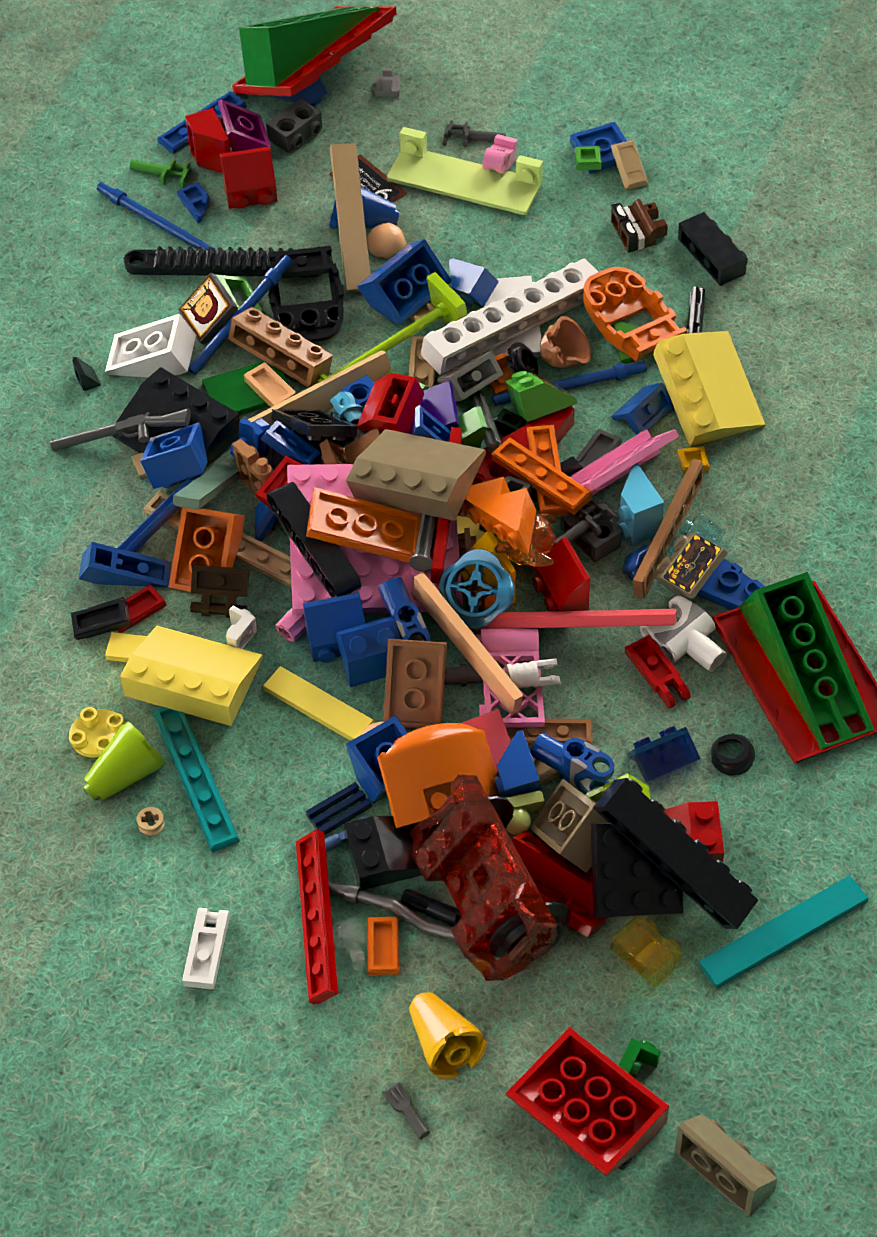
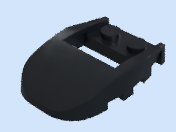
M331 246L270 252L271 268H274L284 255L289 256L293 261L281 275L282 279L329 273L332 300L281 306L279 284L272 286L269 289L268 297L275 321L280 322L283 326L300 334L310 342L323 341L335 336L342 327L344 317V289L340 281L337 265L333 263L331 257Z

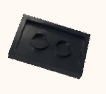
M272 409L271 420L275 422L278 420L296 434L306 435L308 440L321 441L322 436H329L332 440L345 441L346 437H357V425L321 410Z

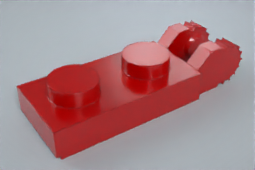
M650 635L625 647L624 653L654 692H658L659 697L668 708L676 705L672 693L667 688L673 685L683 700L686 701L691 697L689 688L680 678L681 674Z

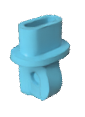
M339 392L330 400L341 419L357 425L363 407L355 403V399L350 392Z

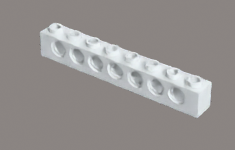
M585 258L575 263H570L565 268L552 272L537 282H531L526 287L516 292L513 291L506 297L493 301L478 311H472L467 316L457 321H452L437 331L429 332L423 339L421 356L441 375L583 304L585 281L591 275L598 273V271Z

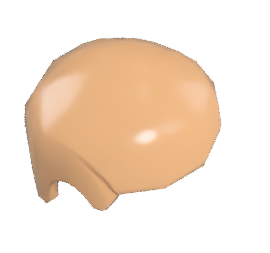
M392 223L375 226L367 236L368 250L375 257L391 259L394 254L407 246L403 232Z

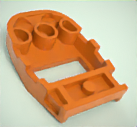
M611 267L591 275L585 281L583 290L585 309L609 343L637 362L640 361L642 356L655 351L659 340L686 334V328H679L674 320L677 315L672 308L668 309L662 302L663 296L658 290L651 291L645 286L646 280L630 269ZM644 310L654 319V321L625 334L621 330L616 331L610 326Z

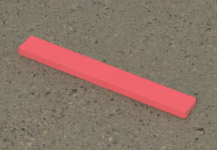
M677 609L502 612L484 627L468 628L667 626L676 624Z

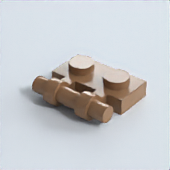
M239 439L232 443L239 478L256 496V492L272 474V467L268 464L266 458H260L254 446H248L242 439Z

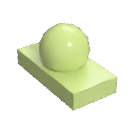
M542 791L507 797L514 807L513 818L505 828L507 832L512 835H518L529 829L531 825L529 812L541 810L543 807L544 798Z

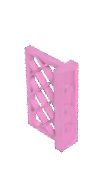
M676 429L651 437L648 430H644L576 472L570 478L590 490L593 496L628 474L634 464L638 463L640 466L658 455L661 447L673 441L679 435Z

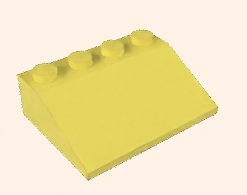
M728 331L681 334L657 342L653 355L690 447L765 426Z
M156 626L133 651L120 676L123 693L126 697L232 726L260 666L263 655Z

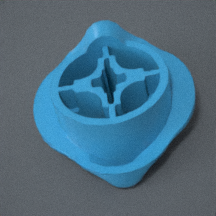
M475 549L465 553L456 563L444 571L440 579L439 591L468 627L480 628L488 625L496 616L504 612L511 605L515 594V586L510 574L502 567L494 554L486 550ZM475 565V571H472L469 581L457 582L463 570ZM484 566L494 573L498 581V587L491 586L486 582L485 573L483 572ZM478 581L479 586L490 589V592H478L477 596H475L474 591L465 589L464 586L476 585ZM456 590L462 591L468 596L470 611L459 603L456 597ZM485 596H497L496 601L489 609L478 613L479 606H481Z

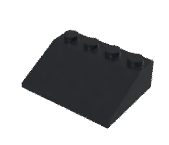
M162 367L142 382L116 421L127 420L129 417L141 414L145 415L147 412L150 413L149 416H163L189 408L191 411L189 425L199 422L202 428L208 461L206 467L229 448L234 441L239 439V413ZM186 426L148 427L149 440L152 437ZM112 435L138 453H144L148 442H139L138 436L128 438L125 435Z

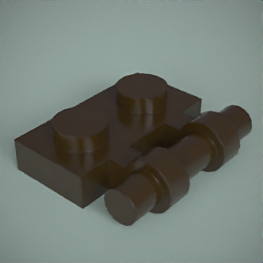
M192 565L191 593L202 594L201 602L191 601L190 612L201 613V616L210 617L211 614L226 615V618H230L229 609L232 606L241 610H248L247 605H237V597H248L250 569ZM212 595L227 596L226 604L212 603Z

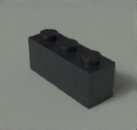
M705 212L679 223L678 240L720 286L746 274L748 263L746 254L736 247L730 236L725 235L718 227L716 221L711 219Z

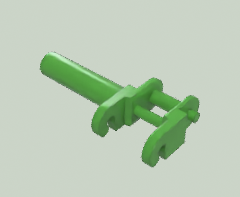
M175 159L166 166L131 160L129 166L131 170L161 175L160 183L163 185L165 180L172 175L182 176L180 188L185 187L190 177L189 171H192L190 162H187L186 165L176 164ZM175 169H180V170H183V171H182V173H181V172H176V171H174V170H175Z

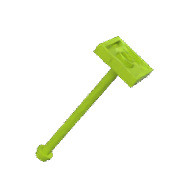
M436 272L427 276L431 304L436 309L328 377L322 374L319 376L320 379L316 380V383L381 350L389 351L439 318H442L448 324L467 316L465 302Z

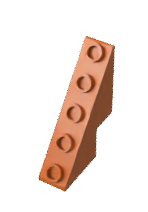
M504 477L471 485L459 513L462 516H468L474 524L479 523L487 532H493L501 541H507L515 550L519 549L526 554L529 553L536 509L527 488L510 492Z

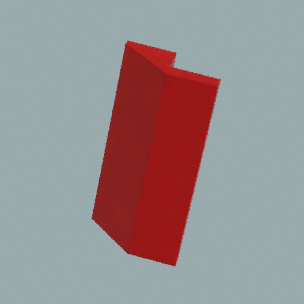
M527 831L512 837L504 858L497 862L513 892L534 905L552 901L565 903L571 911L568 926L586 937L597 932L608 917L597 918L593 916L592 870L589 869L586 873L561 856L546 842ZM490 865L486 876L500 884Z

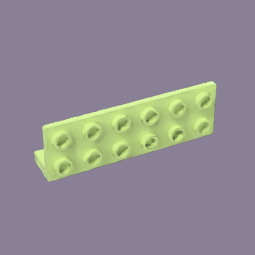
M403 127L400 132V153L387 175V181L527 215L542 185L543 161L519 155L516 161V173L506 171L500 174L495 169L484 170L482 164L427 151L426 132Z

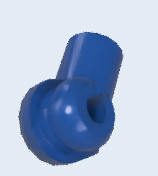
M648 545L640 547L625 558L623 570L625 573H628L631 580L634 579L640 567L639 565H641L649 548Z

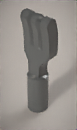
M400 1082L383 1091L384 1096L393 1109L405 1115L406 1121L420 1140L430 1134L421 1118L412 1110L411 1098Z

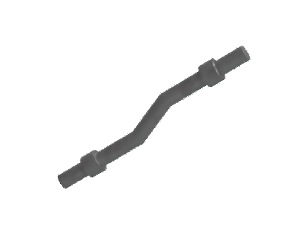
M329 881L330 894L343 897L346 902L354 904L362 902L391 910L423 933L455 941L458 946L469 949L471 946L489 951L490 938L476 935L473 930L466 928L458 930L428 922L394 898L364 891L361 886L350 883L348 886Z

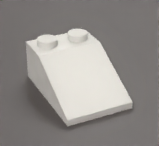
M180 314L115 334L105 372L108 375L149 377L162 367L175 376L188 372L196 334Z

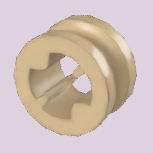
M147 807L138 813L137 824L140 832L144 835L153 836L163 830L164 817L158 808ZM153 817L155 824L149 826L146 818Z

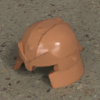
M560 316L553 326L549 325L540 342L541 360L558 369L575 368L577 364L588 363L591 359L590 344L583 330L573 319L567 316Z

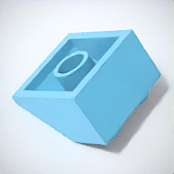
M638 463L634 464L630 470L621 493L620 507H618L620 515L618 526L622 531L621 538L623 540L627 539L631 546L654 538L663 520L664 502Z

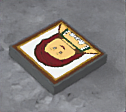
M209 273L179 307L178 311L196 334L199 343L206 344L237 311L238 307L218 277L213 273Z

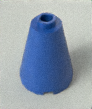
M361 187L365 228L373 229L375 226L384 223L397 225L400 210L395 209L396 204ZM336 199L329 227L339 228Z

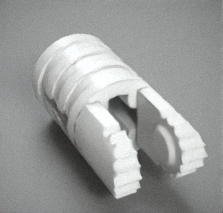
M557 658L505 665V673L518 689L530 686L538 687L561 684L560 676L539 677L538 672L539 669H551L558 666Z

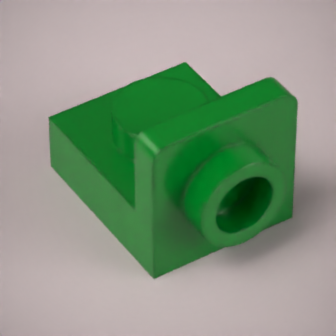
M631 1038L618 1066L637 1079L643 1063L657 1068L661 1051L648 1041H638Z

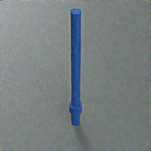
M103 182L97 185V191L109 197L110 201L118 206L120 204L195 249L202 247L203 250H207L208 247H212L130 199L122 190L118 188L113 189Z
M284 255L274 268H270L263 276L264 280L189 366L188 371L196 375L229 337L232 318L251 307L254 308L272 286L278 284L282 279L281 275L293 262L289 256Z
M645 361L628 365L620 363L613 365V368L551 383L567 390L614 378L616 380L626 379L628 375L647 371ZM508 392L492 396L495 406L511 402Z

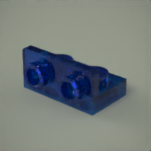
M675 726L659 732L661 738L651 741L647 737L633 743L635 749L628 752V756L635 758L646 783L701 759L686 727L677 730Z

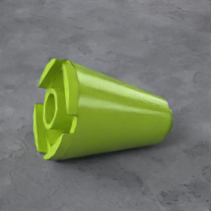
M126 721L120 726L84 777V781L87 784L83 788L94 800L100 797L104 801L161 769L166 762L158 751L146 741L147 739L129 721Z

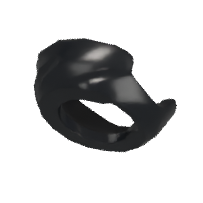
M735 733L719 737L712 744L711 762L721 773L729 776L741 775L747 772L753 765L755 750L749 739L745 736ZM727 741H736L742 745L743 752L740 756L730 759L718 754L717 749L719 744Z

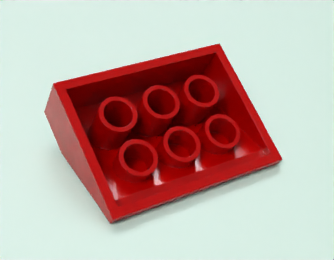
M570 1027L506 1092L508 1098L605 1177L644 1148L666 1125L668 1120L669 1105Z

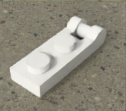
M198 908L182 979L183 986L214 990L225 935L228 929L230 911L220 910L219 913L209 912L208 908ZM207 924L216 925L215 928L206 927V926H207Z

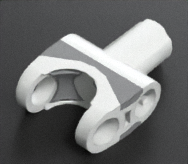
M675 596L668 603L670 609H677V617L680 619L676 624L640 626L642 636L650 635L672 664L676 663L685 654H688L709 672H713L726 659L727 653L707 637L715 631L713 619L699 606L682 596Z

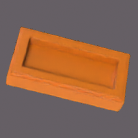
M398 916L368 917V976L399 975Z

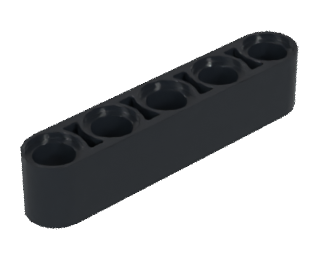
M290 482L267 493L266 497L271 510L331 598L348 595L361 589V581L357 572L337 544L306 537L310 504L294 482Z

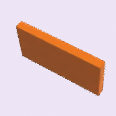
M314 487L306 537L409 563L410 558L415 553L422 515Z

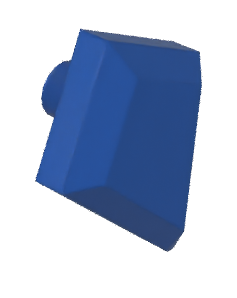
M261 501L255 507V539L260 542L264 540L277 520L273 511Z

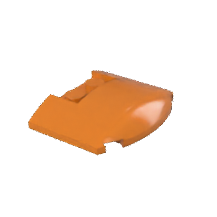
M442 723L426 726L398 738L393 742L394 744L386 754L382 752L377 757L396 828L445 815L456 804L474 796L502 797V794L499 795L494 779L497 775L485 730L481 728H474L460 723Z

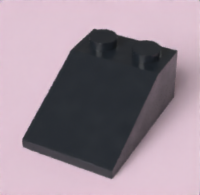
M372 816L344 823L345 841L358 886H361L362 890L447 869L443 852H440L433 843L436 831L433 818L398 828L395 826L393 816Z

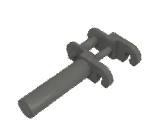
M451 120L450 124H447L445 128L443 145H447L448 137H451V135L463 136L465 139L463 146L467 147L468 140L494 142L497 134L506 136V133L470 130L468 122H465V125L453 124V120ZM452 130H463V132H454Z
M592 499L590 500L589 507L585 510L580 509L577 512L578 518L582 521L554 540L552 546L565 537L571 543L587 530L591 533L596 531L595 534L597 536L601 535V528L594 522L600 516L608 520L613 518L614 524L619 521V518L605 503L601 505L598 501ZM593 510L597 512L593 517L589 515Z

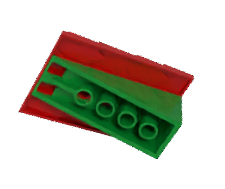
M336 6L332 10L239 27L245 76L232 85L233 93L271 96L295 95L319 80L318 76L341 62V57L370 40L373 33L394 20L393 17L397 15L396 6Z
M808 572L757 589L738 608L712 617L715 628L728 653L732 655L745 682L750 686L771 726H773L793 763L877 733V682L817 583L811 580Z

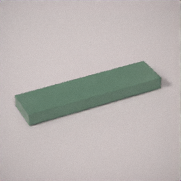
M216 464L174 494L173 505L199 510L240 479L238 469L236 467Z

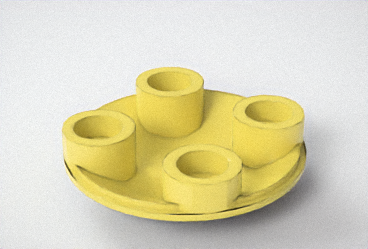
M93 707L83 709L80 717L73 723L69 731V741L72 748L82 756L90 758L99 757L120 726L125 723L123 716L107 709L96 710Z

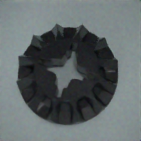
M521 342L512 344L507 349L509 354L507 360L510 362V368L513 369L514 374L526 371L538 376V363L533 352Z

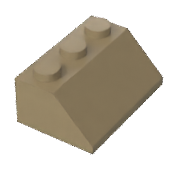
M701 1114L683 1121L678 1126L675 1153L748 1217L775 1191L778 1178L775 1177L771 1167L754 1159L750 1155L748 1148L740 1141H733L726 1135L724 1128L717 1121L709 1120Z

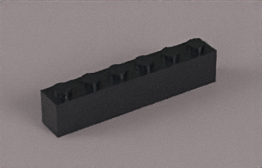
M631 778L615 779L593 806V809L720 926L725 929H738L759 901L751 894V887L741 880H736L729 873L731 870L725 863L715 860L710 856L706 845L699 840H693L686 833L687 829L682 823L669 818L664 813L665 808L658 801L649 799L642 792L643 788L638 782Z

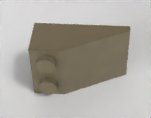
M562 779L533 819L529 828L561 856L587 873L592 867L591 824L609 822L593 809V806L596 804L593 800Z

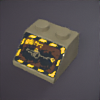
M689 533L686 536L683 534L675 542L673 548L676 550L671 557L668 558L666 556L658 565L656 570L659 573L655 579L677 596L694 598L728 552L696 533Z

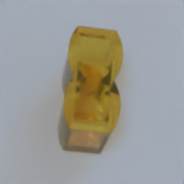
M636 915L611 938L610 949L655 988L681 965L682 953L679 945L674 940L666 939L659 935L658 928L649 919H643Z

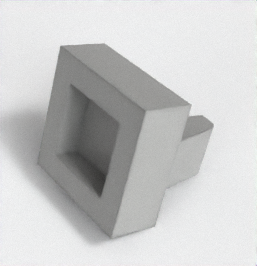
M383 69V75H376L375 97H399L400 75H393L392 69Z

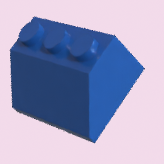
M421 239L409 243L357 287L371 308L395 324L401 325L430 300L427 276L436 272L447 285L451 283V278L426 240Z

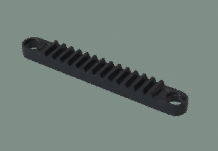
M158 246L156 250L137 249L129 251L123 259L126 271L134 275L208 276L209 273L225 276H264L271 268L269 253L284 250L279 248L277 251H274L272 248H268L267 251H264L262 247H259L257 251H254L252 247H249L247 251H244L242 247H239L237 251H234L232 247H228L227 251H224L222 247H218L217 250H213L212 247H208L207 250H203L202 247H198L197 250H193L192 247L183 250L181 246H178L177 250H173L171 246L164 250L161 246ZM135 260L143 261L139 266L131 265ZM311 275V276H303V277H317V276H319V275Z

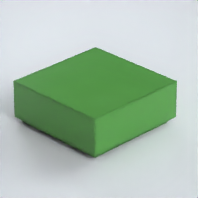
M600 146L575 147L577 171L601 170Z

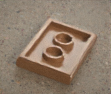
M388 639L383 722L396 716L404 728L419 729L430 725L442 724L447 643Z

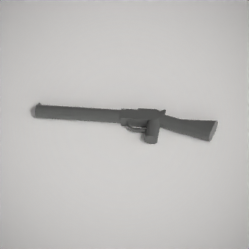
M187 408L163 416H149L150 413L147 412L145 415L129 417L127 420L55 440L52 438L50 445L52 450L55 451L119 434V436L125 435L128 438L138 436L139 442L145 443L149 441L148 427L188 426L191 411Z

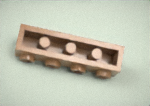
M251 307L232 318L228 340L310 388L317 384L316 380L320 379L319 376L322 374L327 376L329 374L333 358L332 354L303 338L300 334L286 328L280 322L264 315L261 311Z

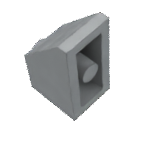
M492 351L457 366L438 378L437 381L439 384L450 381L453 385L456 402L466 399L504 374Z

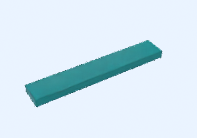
M166 707L153 710L156 723L211 852L240 842L185 713Z
M849 875L700 960L699 967L714 987L718 989L867 903L868 896Z

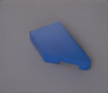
M197 182L176 191L177 196L197 223L202 222L210 203V196L200 183Z

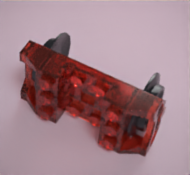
M458 775L450 784V797L434 815L419 822L410 832L413 839V858L424 880L444 881L462 918L451 929V932L463 956L483 974L486 981H504L526 969L533 961L545 955L559 942L564 935L565 927L570 922L571 911L565 903L556 901L545 902L505 829L513 818L514 807L507 798L487 796L477 776Z

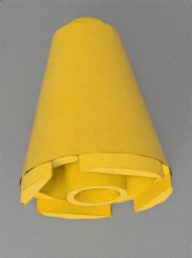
M432 992L418 994L413 999L409 1012L430 1071L437 1078L446 1080L460 1075L455 1070L468 1063L471 1069L477 1065L484 1056L487 1047L483 1033Z

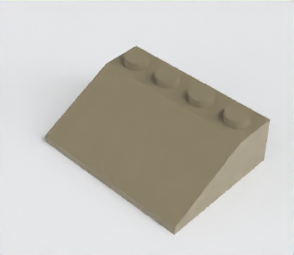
M385 429L356 458L346 482L354 498L455 521L486 451L481 448Z

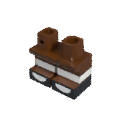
M639 198L631 206L623 207L621 203L611 205L610 221L628 253L656 245L657 238L667 236L668 226L665 220L652 221L659 217L658 207L655 202L643 205Z

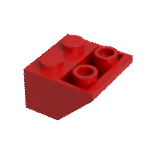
M213 108L186 115L189 148L197 166L223 173L220 154L232 151L230 150L231 144L228 134L225 132L222 117H217Z
M391 372L375 381L357 423V430L369 432L376 428L381 432L388 429L408 434L414 421L415 407L421 404L425 394L416 377Z

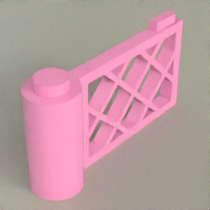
M538 628L480 629V634H475L495 661H499L503 665H514L520 661L540 660ZM483 680L484 705H479V715L494 711L500 706L509 713L505 718H502L506 728L544 727L542 686L534 687L535 691L529 696L522 692L523 702L521 710L511 715ZM526 706H530L537 712L538 717L526 718L520 712Z

